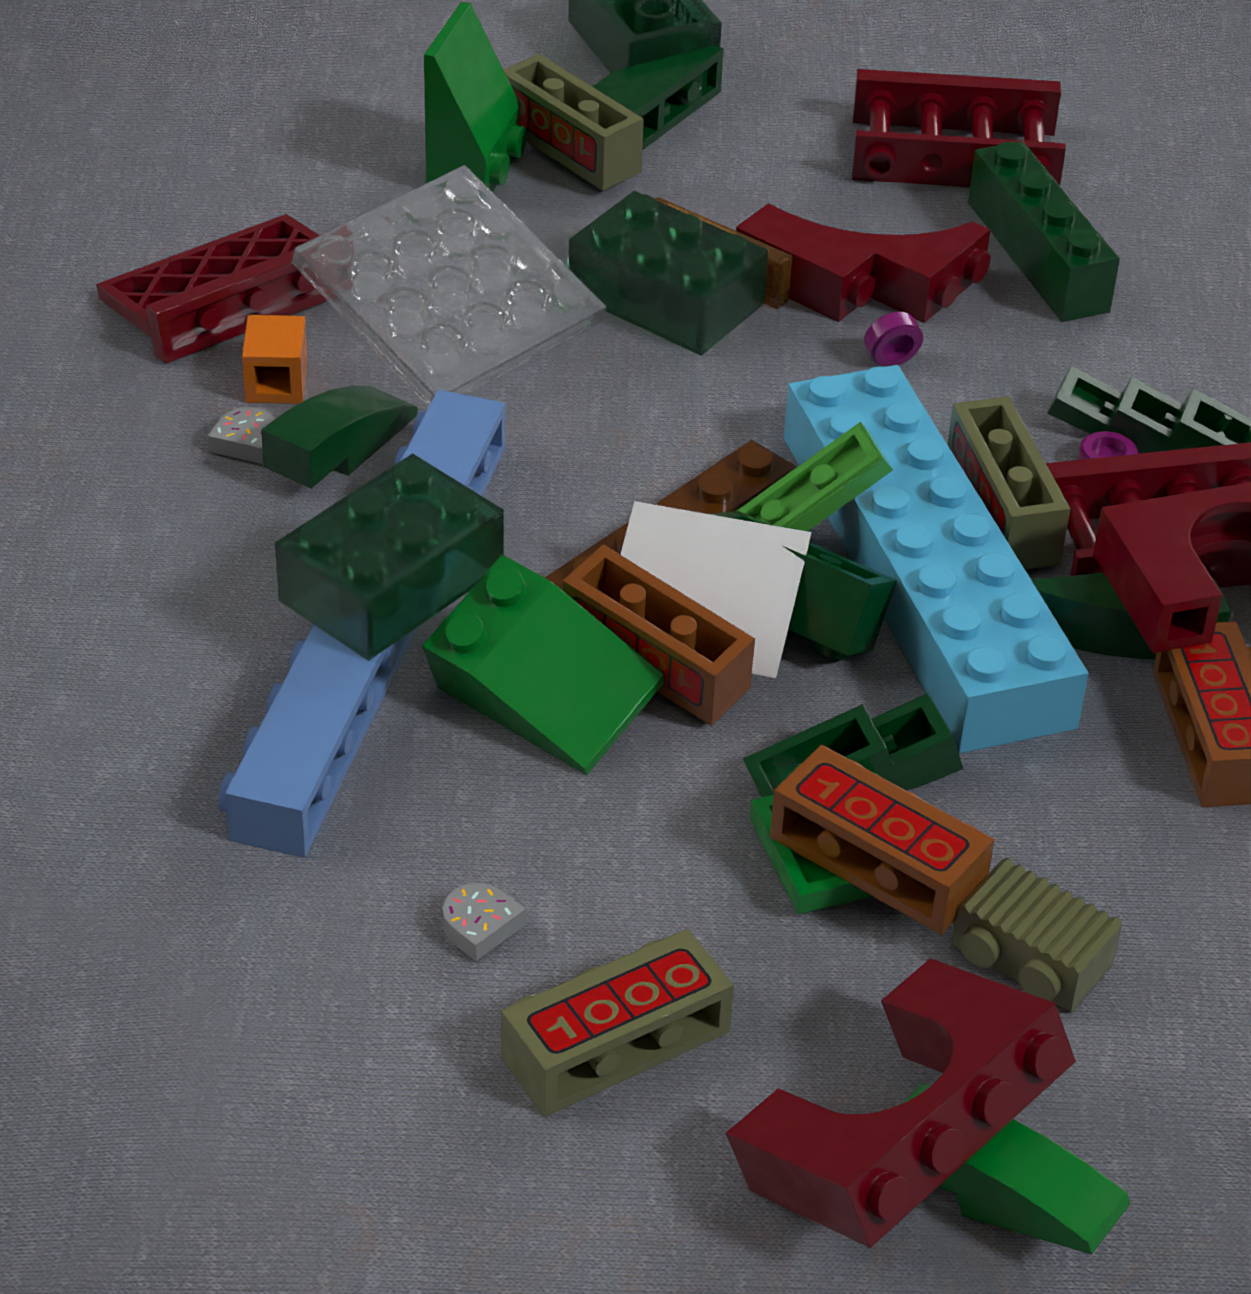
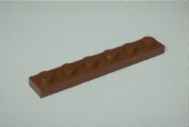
M750 440L654 505L704 514L737 511L794 470L796 466L754 440ZM629 522L545 578L563 590V580L603 544L621 555Z

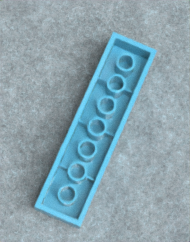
M898 365L879 366L869 370L834 376H820L811 380L788 383L784 440L798 465H801L861 421L871 433L893 471L831 514L828 519L852 561L897 580L884 620L923 690L930 695L953 735L959 754L1078 729L1089 673Z

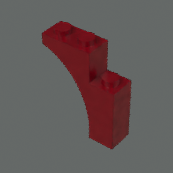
M768 203L736 226L734 252L739 259V268L735 273L747 279L749 277L752 278L753 271L742 266L741 258L747 257L763 264V267H759L758 277L759 282H762V286L837 322H840L857 307L864 306L872 298L899 312L909 313L914 319L925 323L943 307L948 308L955 301L956 297L970 285L978 283L984 278L991 262V256L987 253L991 229L972 221L958 227L921 234L861 233L815 223ZM748 261L747 266L753 269L754 263Z

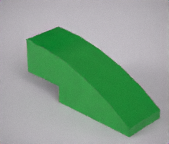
M920 1083L905 1102L924 1092L930 1085ZM1014 1119L937 1187L956 1193L962 1216L1091 1255L1130 1205L1128 1193L1090 1164L1048 1137Z

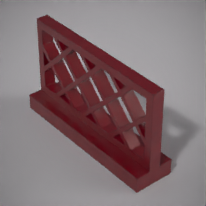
M288 214L96 284L99 299L151 337L154 355L165 364L244 334L246 332L248 315L290 316L358 289L351 239L341 233L323 238ZM284 235L289 238V239H276V238H279V237L284 236ZM258 256H276V257H258ZM210 274H228V275H210ZM134 291H145V293H133V292H134ZM162 292H180V293H162Z

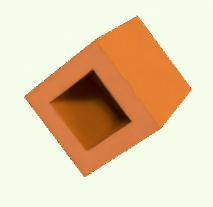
M248 315L242 353L245 403L300 404L303 402L308 364L305 316Z

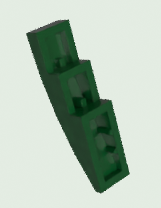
M1070 366L1061 381L1047 414L1089 434L1102 431L1121 434L1136 445L1138 453L1251 442L1250 418L1194 388L1182 404L1131 377L1124 390L1120 392L1073 366Z

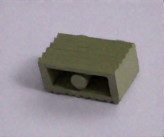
M1004 858L957 907L951 945L959 948L964 957L972 964L981 968L992 967L1019 982L1026 993L1052 1001L1066 1010L1074 1012L1078 1003L1081 1004L1085 995L1089 994L1092 987L1096 986L1099 979L1103 978L1106 971L1110 970L1113 965L1122 923L1117 916L1110 918L1105 910L1097 911L1093 903L1085 904L1081 897L1073 898L1069 890L1061 891L1057 883L1049 885L1045 877L1037 878L1033 870L1026 872L1021 864L1013 865L1010 858Z

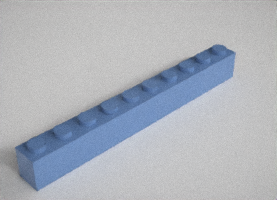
M437 390L427 411L418 412L413 426L412 439L408 447L401 446L394 462L393 475L389 483L382 482L377 490V493L382 492L386 494L387 502L384 511L374 520L361 521V524L364 522V525L356 530L354 549L349 559H341L336 567L333 589L327 600L320 599L316 604L312 617L311 631L305 641L298 640L293 648L289 672L284 682H276L271 689L264 720L260 727L253 726L248 732L243 749V759L237 771H229L224 777L219 793V809L226 812L229 841L306 858L505 450L504 402ZM409 474V477L406 478V494L409 493V496L397 503V500L400 499V492L389 497L388 489L393 483ZM400 483L394 486V491L400 489ZM375 498L373 516L379 512V498Z

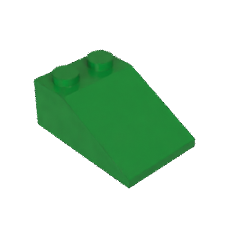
M460 2L424 54L426 192L486 204L496 186H502L505 183L509 166L513 159L522 156L526 144L527 131L525 127L520 126V103L471 3Z
M503 554L422 645L439 689L585 775L590 773L665 682L664 674L553 582Z

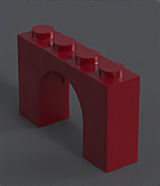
M1251 482L1101 508L1093 556L1153 653L1212 643L1223 594L1204 567L1199 556L1219 550H1244L1251 552Z
M930 958L881 1000L902 1057L943 1074L928 1089L911 1100L886 1110L866 1114L834 1112L777 1088L725 1133L749 1190L871 1248L1076 1062L1056 1003Z

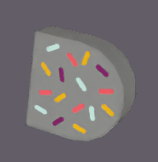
M241 407L226 412L208 435L209 452L264 465L261 429L275 420L274 416L268 411L256 407Z
M484 883L464 884L453 889L444 900L442 906L444 934L451 943L476 962L526 926V908L493 885Z

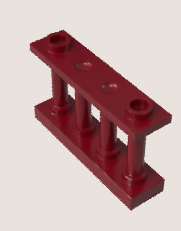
M857 69L853 123L870 124V131L856 130L852 180L970 187L975 150L997 146L1003 142L1023 141L993 139V132L1024 134L1023 142L1060 185L1066 143L1045 142V135L1055 136L1061 98V81ZM890 126L921 127V134L890 132ZM942 129L970 130L973 137L943 136Z
M1251 442L1046 463L1070 507L1067 530L1077 549L1074 551L1070 576L1104 573L1093 556L1097 534L1090 519L1100 518L1102 507L1251 482ZM1219 550L1199 556L1212 579L1216 580L1219 588L1251 584L1250 551Z

